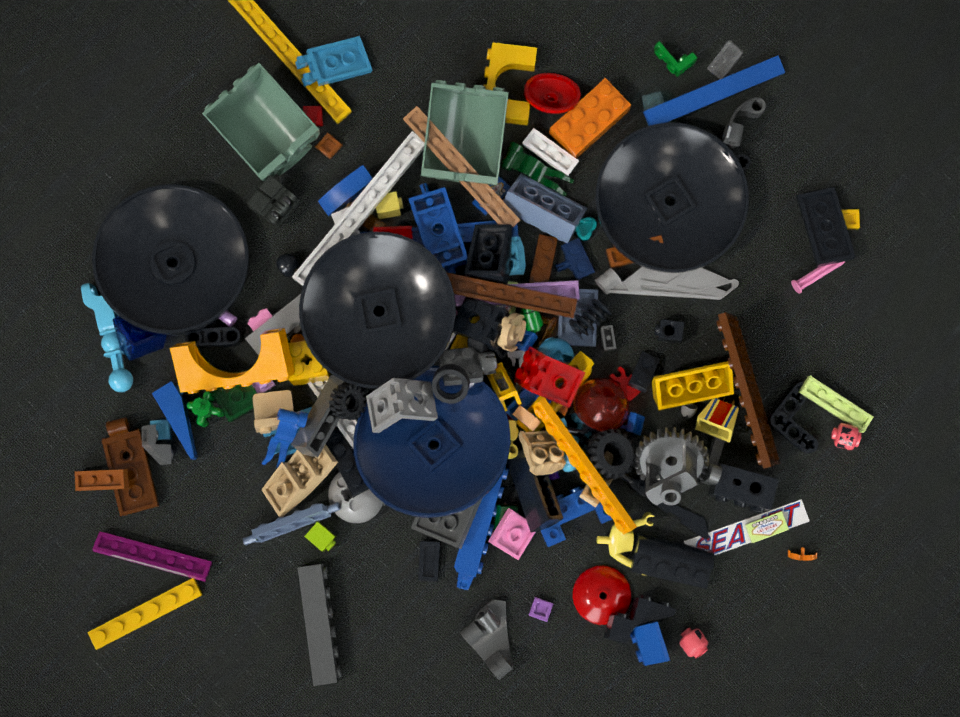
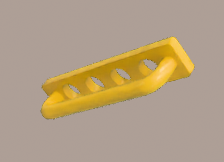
M581 351L568 364L586 372L580 386L590 376L592 366L594 365L592 359ZM558 378L556 380V387H558V385L561 382H564L563 378ZM539 396L527 411L533 414L534 409L532 406L544 397ZM554 401L549 403L555 413L563 406ZM537 417L541 423L532 431L521 421L517 420V424L526 432L540 431L545 426L543 421Z

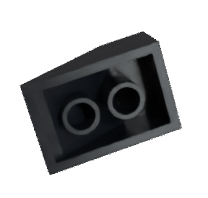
M511 224L475 225L464 272L465 276L508 284L511 270Z

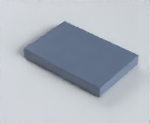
M579 289L580 300L577 301L575 314L581 316V309L587 311L586 305H592L591 301L593 299L598 300V290ZM559 316V339L567 341L570 346L596 347V324H593L595 330L592 331L588 328L589 335L586 336L582 333L583 339H581L572 330L568 322L570 319L576 321L575 318Z

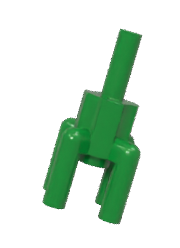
M209 391L204 392L203 398L199 397L193 402L187 403V408L198 416L197 424L202 427L209 425L206 418L212 414L219 417L224 416L222 409L214 407L211 401L215 400V397Z

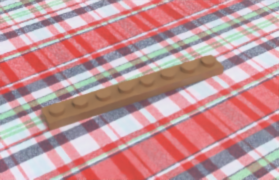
M416 106L403 120L425 143L428 117ZM430 121L427 146L450 172L479 175ZM459 181L498 225L511 224L513 228L520 221L488 184Z

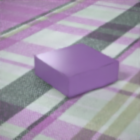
M535 597L529 616L547 622L553 603Z

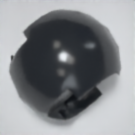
M287 253L280 255L276 262L277 268L285 277H292L300 267L294 256Z

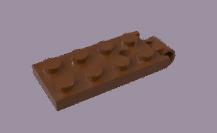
M126 417L106 422V429L110 437L102 438V444L108 469H128L129 489H114L120 516L159 507L146 450L142 447L141 429L138 428L130 432ZM125 452L130 453V457L128 459H125L123 457V454Z

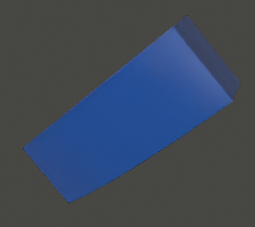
M362 165L329 190L318 202L328 217H330L331 214L355 200L373 178Z

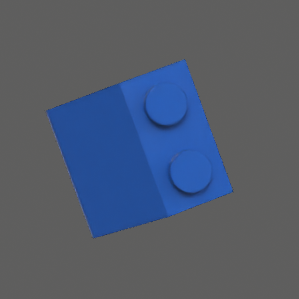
M658 621L643 623L634 628L630 637L632 642L637 644L638 650L635 652L639 662L647 666L670 661Z

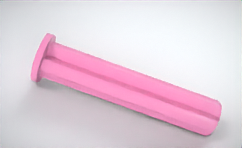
M845 261L818 267L799 280H792L791 284L794 290L800 294L802 289L843 265Z

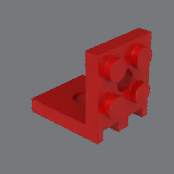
M530 346L523 355V363L517 369L514 381L529 392L570 408L586 372L549 357ZM558 378H563L564 380L561 387H556L555 385Z

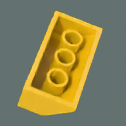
M727 361L656 376L652 380L653 398L658 410L733 395L732 369H730Z

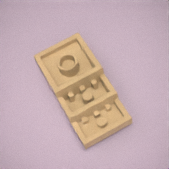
M326 444L318 458L303 455L296 450L288 462H281L262 488V491L277 515L283 517L306 498L325 479L338 462Z

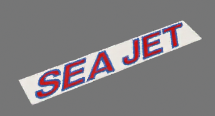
M798 500L709 532L707 540L698 536L686 540L684 543L713 550L714 555L751 543L745 524L781 511L788 529L809 522V518L802 500Z

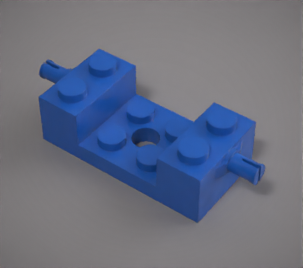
M424 183V186L421 184L422 194L409 198V203L423 246L437 258L446 272L456 274L455 269L466 264L468 256L446 189L444 187L430 192L427 183ZM435 225H442L444 231L441 234H436L433 232V228Z

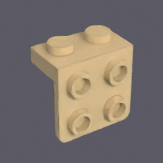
M289 390L253 395L254 425L257 433L267 434L277 430L280 421L277 420V414L280 408L294 411L292 394Z

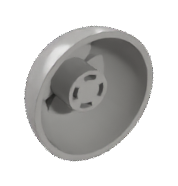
M340 472L331 481L328 491L330 505L336 502L340 504L341 510L334 513L342 520L350 523H363L372 519L380 511L383 502L369 489L353 497Z

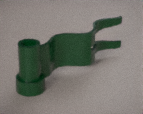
M510 142L507 147L508 151L500 164L501 168L507 171L513 168L531 177L534 181L566 196L567 193L556 183L543 176L557 177L571 184L574 182L573 179L560 171L548 168L538 159L523 153L524 148L515 142Z

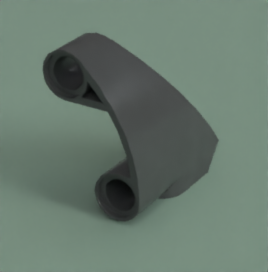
M754 97L741 104L735 110L721 137V141L730 150L740 146L744 128L743 125L734 123L733 119L737 115L748 118L760 117L766 108L765 101L759 97ZM752 105H758L760 111H755Z
M492 599L477 612L475 620L465 627L460 634L480 655L496 678L501 680L513 669L507 633L506 601Z

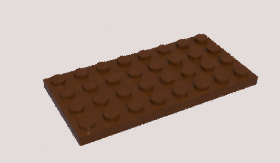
M726 312L718 314L717 326L719 331H722L724 334L722 343L724 349L728 350L730 354L728 363L730 369L735 371L736 377H733L736 388H739L742 396H739L742 408L745 407L747 415H745L747 426L752 428L751 441L753 446L758 448L759 453L756 454L759 465H763V469L781 464L736 316Z

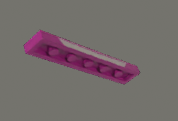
M100 531L93 546V552L204 582L207 580L212 562Z

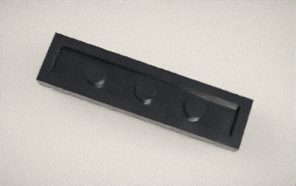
M336 425L326 442V446L337 460L336 466L352 496L355 497L369 488L364 483L358 471L355 458Z

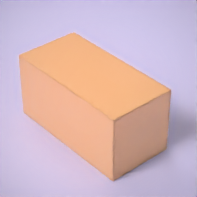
M521 405L512 414L532 431L541 423Z

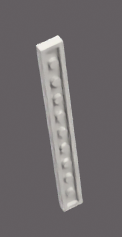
M414 132L408 135L292 276L295 281L303 286L312 266L324 252L341 240L355 234L423 151L425 143Z

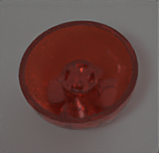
M594 378L586 381L578 388L573 399V407L580 420L589 427L601 431L615 430L622 426L627 419L629 400L624 389L615 381L607 378Z

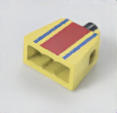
M725 397L723 401L716 398L712 399L698 415L695 429L730 443L739 410L737 406H734L735 401L731 397Z

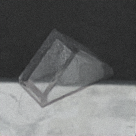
M728 40L707 69L716 77L722 79L740 60L744 51L731 40Z

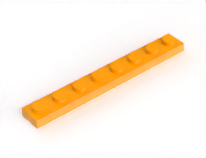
M545 397L534 404L532 407L535 415L543 421L547 432L553 435L558 447L565 452L570 464L578 470L581 479L591 488L593 496L601 502L605 513L611 516L615 522L616 528L623 534L637 527Z

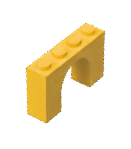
M492 42V49L488 48L487 60H490V65L485 68L484 78H488L487 85L483 84L485 89L493 90V87H496L497 78L507 70L516 69L534 72L537 48ZM508 99L505 123L528 126L529 102Z

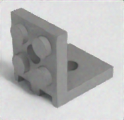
M392 378L366 396L373 433H380L402 418L434 421L438 418L432 385L428 381Z

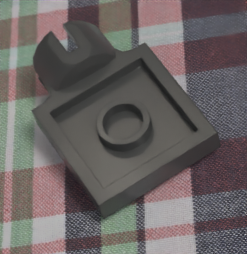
M473 347L445 350L438 359L439 367L446 364L461 366L469 375L470 383L483 382V375L495 374V369L497 368V359L494 358V352L480 353ZM445 374L442 376L444 386L462 384V380L457 375Z

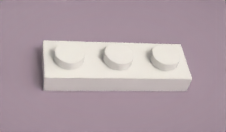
M535 128L532 129L522 142V145L567 176L570 175L579 163V160Z

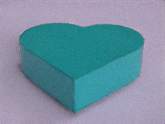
M592 217L581 219L576 228V234L580 240L587 241L590 239L592 231L597 226L596 220Z

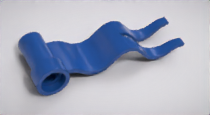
M279 409L277 420L280 421L275 436H272L270 439L266 457L261 464L266 465L272 459L279 442H281L276 468L279 467L281 462H285L288 446L293 442L298 427L304 428L306 425L307 412Z

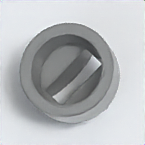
M693 403L682 405L681 414L684 417L688 415V418H691L696 414L698 407Z

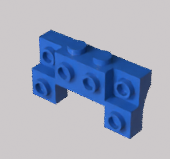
M579 486L570 490L571 495L566 497L563 494L556 496L563 519L555 525L540 531L547 547L566 540L560 527L565 522L595 510L601 524L612 520V518L605 513L601 502L595 508L579 496L583 489Z

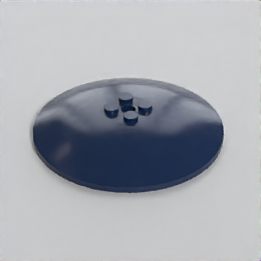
M433 365L414 380L428 381L432 385L434 373L440 368L439 365ZM442 377L439 381L441 390L446 393L454 394L462 389V384L444 386ZM484 382L470 383L467 395L458 403H444L434 395L438 416L434 421L402 418L380 433L372 432L368 404L366 402V407L362 408L365 411L360 413L361 416L358 418L355 426L353 441L354 457L364 483L380 501L390 508L407 515L436 518L463 511L476 504L491 491L507 464L511 434L507 414L502 403L492 389ZM432 441L439 442V447L435 450L429 448V444Z

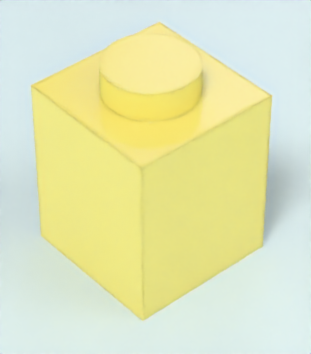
M397 192L387 193L376 207L378 218L384 219L400 216V209H403L402 198H398Z

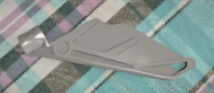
M641 267L624 282L621 281L613 269L609 268L603 275L595 279L597 285L607 295L609 293L715 300H721L739 285V281L736 279L728 280L704 268L683 273H663ZM731 283V288L727 291L715 288Z

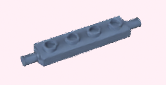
M338 502L329 506H325L322 503L313 504L308 509L298 510L287 517H279L274 522L261 524L258 528L252 530V535L243 538V543L246 546L254 542L262 543L331 517V513L341 510L340 504Z

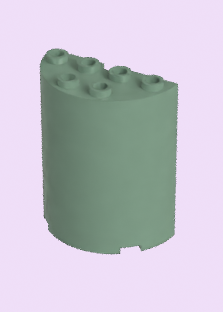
M258 63L251 66L245 76L234 81V88L229 92L228 90L223 91L219 95L218 100L208 104L202 114L262 181H265L270 175L272 177L275 174L282 175L299 162L312 148L310 143L318 139L320 130L263 66Z
M436 80L435 83H432L421 176L453 182L466 181L497 185L509 92H504L503 88L493 87V90H486L485 86L481 85L466 88L465 83L447 85V81ZM430 121L479 175L450 172L427 146Z

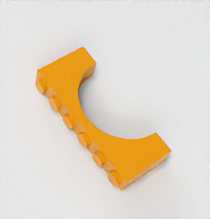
M285 328L263 332L260 335L261 350L256 363L251 369L240 373L224 372L213 367L200 354L195 341L175 344L170 348L180 393L188 392V394H194L203 389L210 392L217 390L218 387L230 389L240 384L242 387H246L254 382L267 384L271 380L276 379L278 382L289 380V377L295 371Z

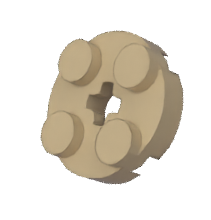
M512 313L509 317L505 316L502 319L501 335L497 340V345L502 347V349L513 352L518 348L515 346L517 342H522L526 331V321L522 319L525 318L524 315Z

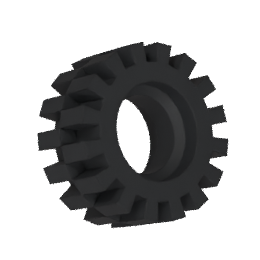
M342 384L334 388V394L330 395L333 399L329 400V404H332L330 410L333 411L332 414L337 418L346 420L359 418L361 416L360 413L365 411L362 407H366V403H363L366 397L362 396L365 394L361 390L362 388L351 384ZM350 395V406L346 409L345 400Z

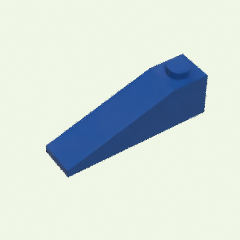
M171 381L154 391L152 395L190 459L195 460L198 457L186 400L183 396L185 392L180 393L179 384L176 385V383Z

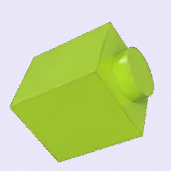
M316 522L304 537L324 552L326 549L328 551L332 549L336 544L334 540L337 536L323 524Z

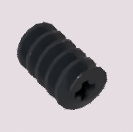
M593 299L591 301L592 305H586L587 311L581 309V316L579 314L574 315L576 321L573 319L568 321L572 330L581 339H583L582 333L586 336L589 335L588 328L592 331L595 330L593 324L600 325L599 318L604 321L606 320L605 313L609 316L612 315L602 301Z

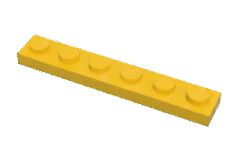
M192 578L89 631L88 635L95 649L98 650L203 594L196 580Z

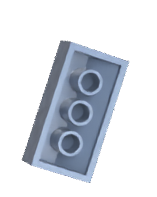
M523 174L519 175L504 199V203L518 218L567 244L587 210L586 207Z

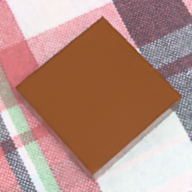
M327 132L315 147L331 160L342 147V144Z

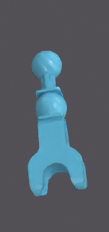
M90 283L83 284L81 286L83 302L87 307L94 310L100 336H103L101 346L106 352L104 356L111 358L113 371L109 376V385L116 392H125L133 385V376L124 368L122 355L127 354V351L124 350L126 340L121 334L123 333L121 318L109 307L104 298L98 295L94 285Z

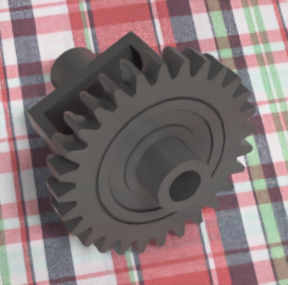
M666 427L665 433L657 429V435L650 432V438L644 436L643 442L640 441L639 447H636L634 466L641 480L646 478L645 493L648 499L655 505L661 503L666 505L678 504L681 500V493L698 485L699 479L703 480L704 474L708 472L709 453H707V446L704 447L703 441L698 442L697 435L692 437V432H688L685 435L684 429H681L679 433H677L676 427L673 428L672 432Z

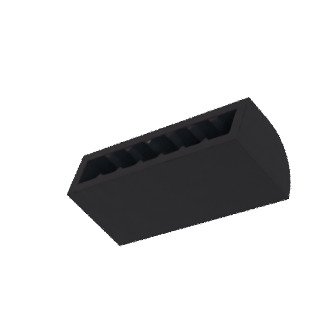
M522 449L515 458L509 459L507 464L530 532H537L555 525L563 519L549 475L535 476L531 473Z

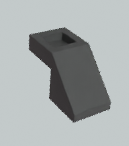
M156 425L142 426V447L160 465L171 464L173 450L171 445L156 444L158 440Z

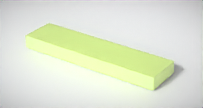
M812 376L807 377L799 390V393L845 423L857 426L861 433L866 431L873 419L872 415Z

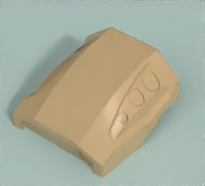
M520 431L519 440L531 473L535 476L547 475L564 468L566 464L563 457L564 451L558 447L553 435L547 431Z

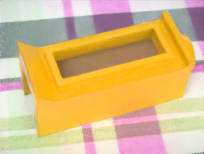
M502 362L498 363L495 369L496 373L486 376L494 393L502 403L504 410L508 411L504 400L514 396L518 406L522 403Z

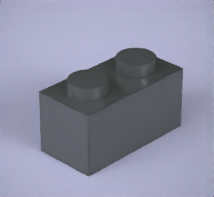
M613 325L600 327L603 351L616 350Z

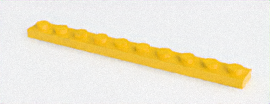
M228 0L303 85L301 79L303 74L310 72L309 66L297 70L295 64L296 58L303 55L254 0ZM316 81L311 85L305 86L337 124L352 113L351 109L328 84L318 86Z

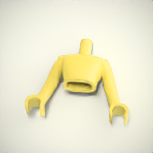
M646 512L641 519L633 520L637 527L645 524L652 526L654 523L647 522V518L654 517V515ZM614 524L609 536H597V544H608L610 556L631 568L632 560L621 553L632 551L634 533L630 531L623 534Z

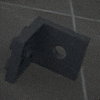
M466 297L456 315L453 333L485 343L489 350L495 353L494 357L497 360L503 361L508 351L498 346L497 340L501 335L502 319L505 316L509 317L510 314L505 308ZM475 316H480L478 322L471 323Z

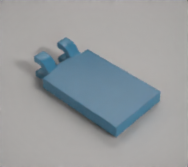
M360 36L307 49V55L298 56L296 58L297 61H295L297 70L309 66L310 72L303 74L301 79L304 87L316 81L318 86L372 72V67Z

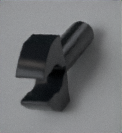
M583 424L581 429L566 427L572 436L580 438L579 443L582 444L589 439L585 436V433H597L594 427L588 424Z

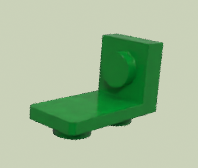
M660 41L656 43L654 48L656 56L660 60L663 59L670 73H675L677 77L693 66L697 60L696 55L692 52L688 56L686 54L676 61Z

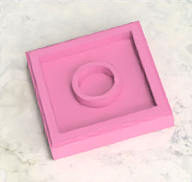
M508 508L488 542L519 560L535 532H530L527 520Z

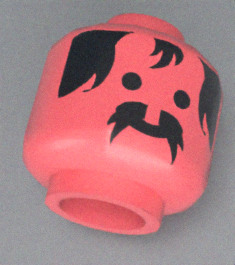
M840 423L837 428H833L831 439H834L836 447L853 450L859 446L862 433L859 432L857 426Z
M688 628L681 633L682 638L679 644L687 656L698 658L708 650L709 641L700 629L691 630V628Z

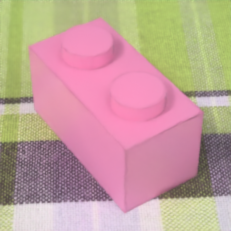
M262 309L256 317L253 316L249 319L248 325L255 331L268 321L272 315L267 309Z

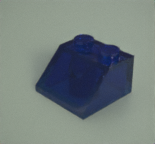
M120 317L113 319L120 348L129 361L164 348L166 335L144 331L127 323Z

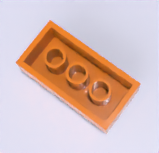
M605 78L582 98L575 108L568 111L552 125L549 134L566 152L577 159L629 112L631 104Z

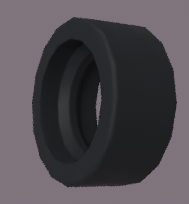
M443 365L434 373L432 391L441 402L448 404L458 403L468 393L470 385L469 375L459 365ZM445 374L457 375L462 380V389L454 394L444 392L439 385L441 377Z

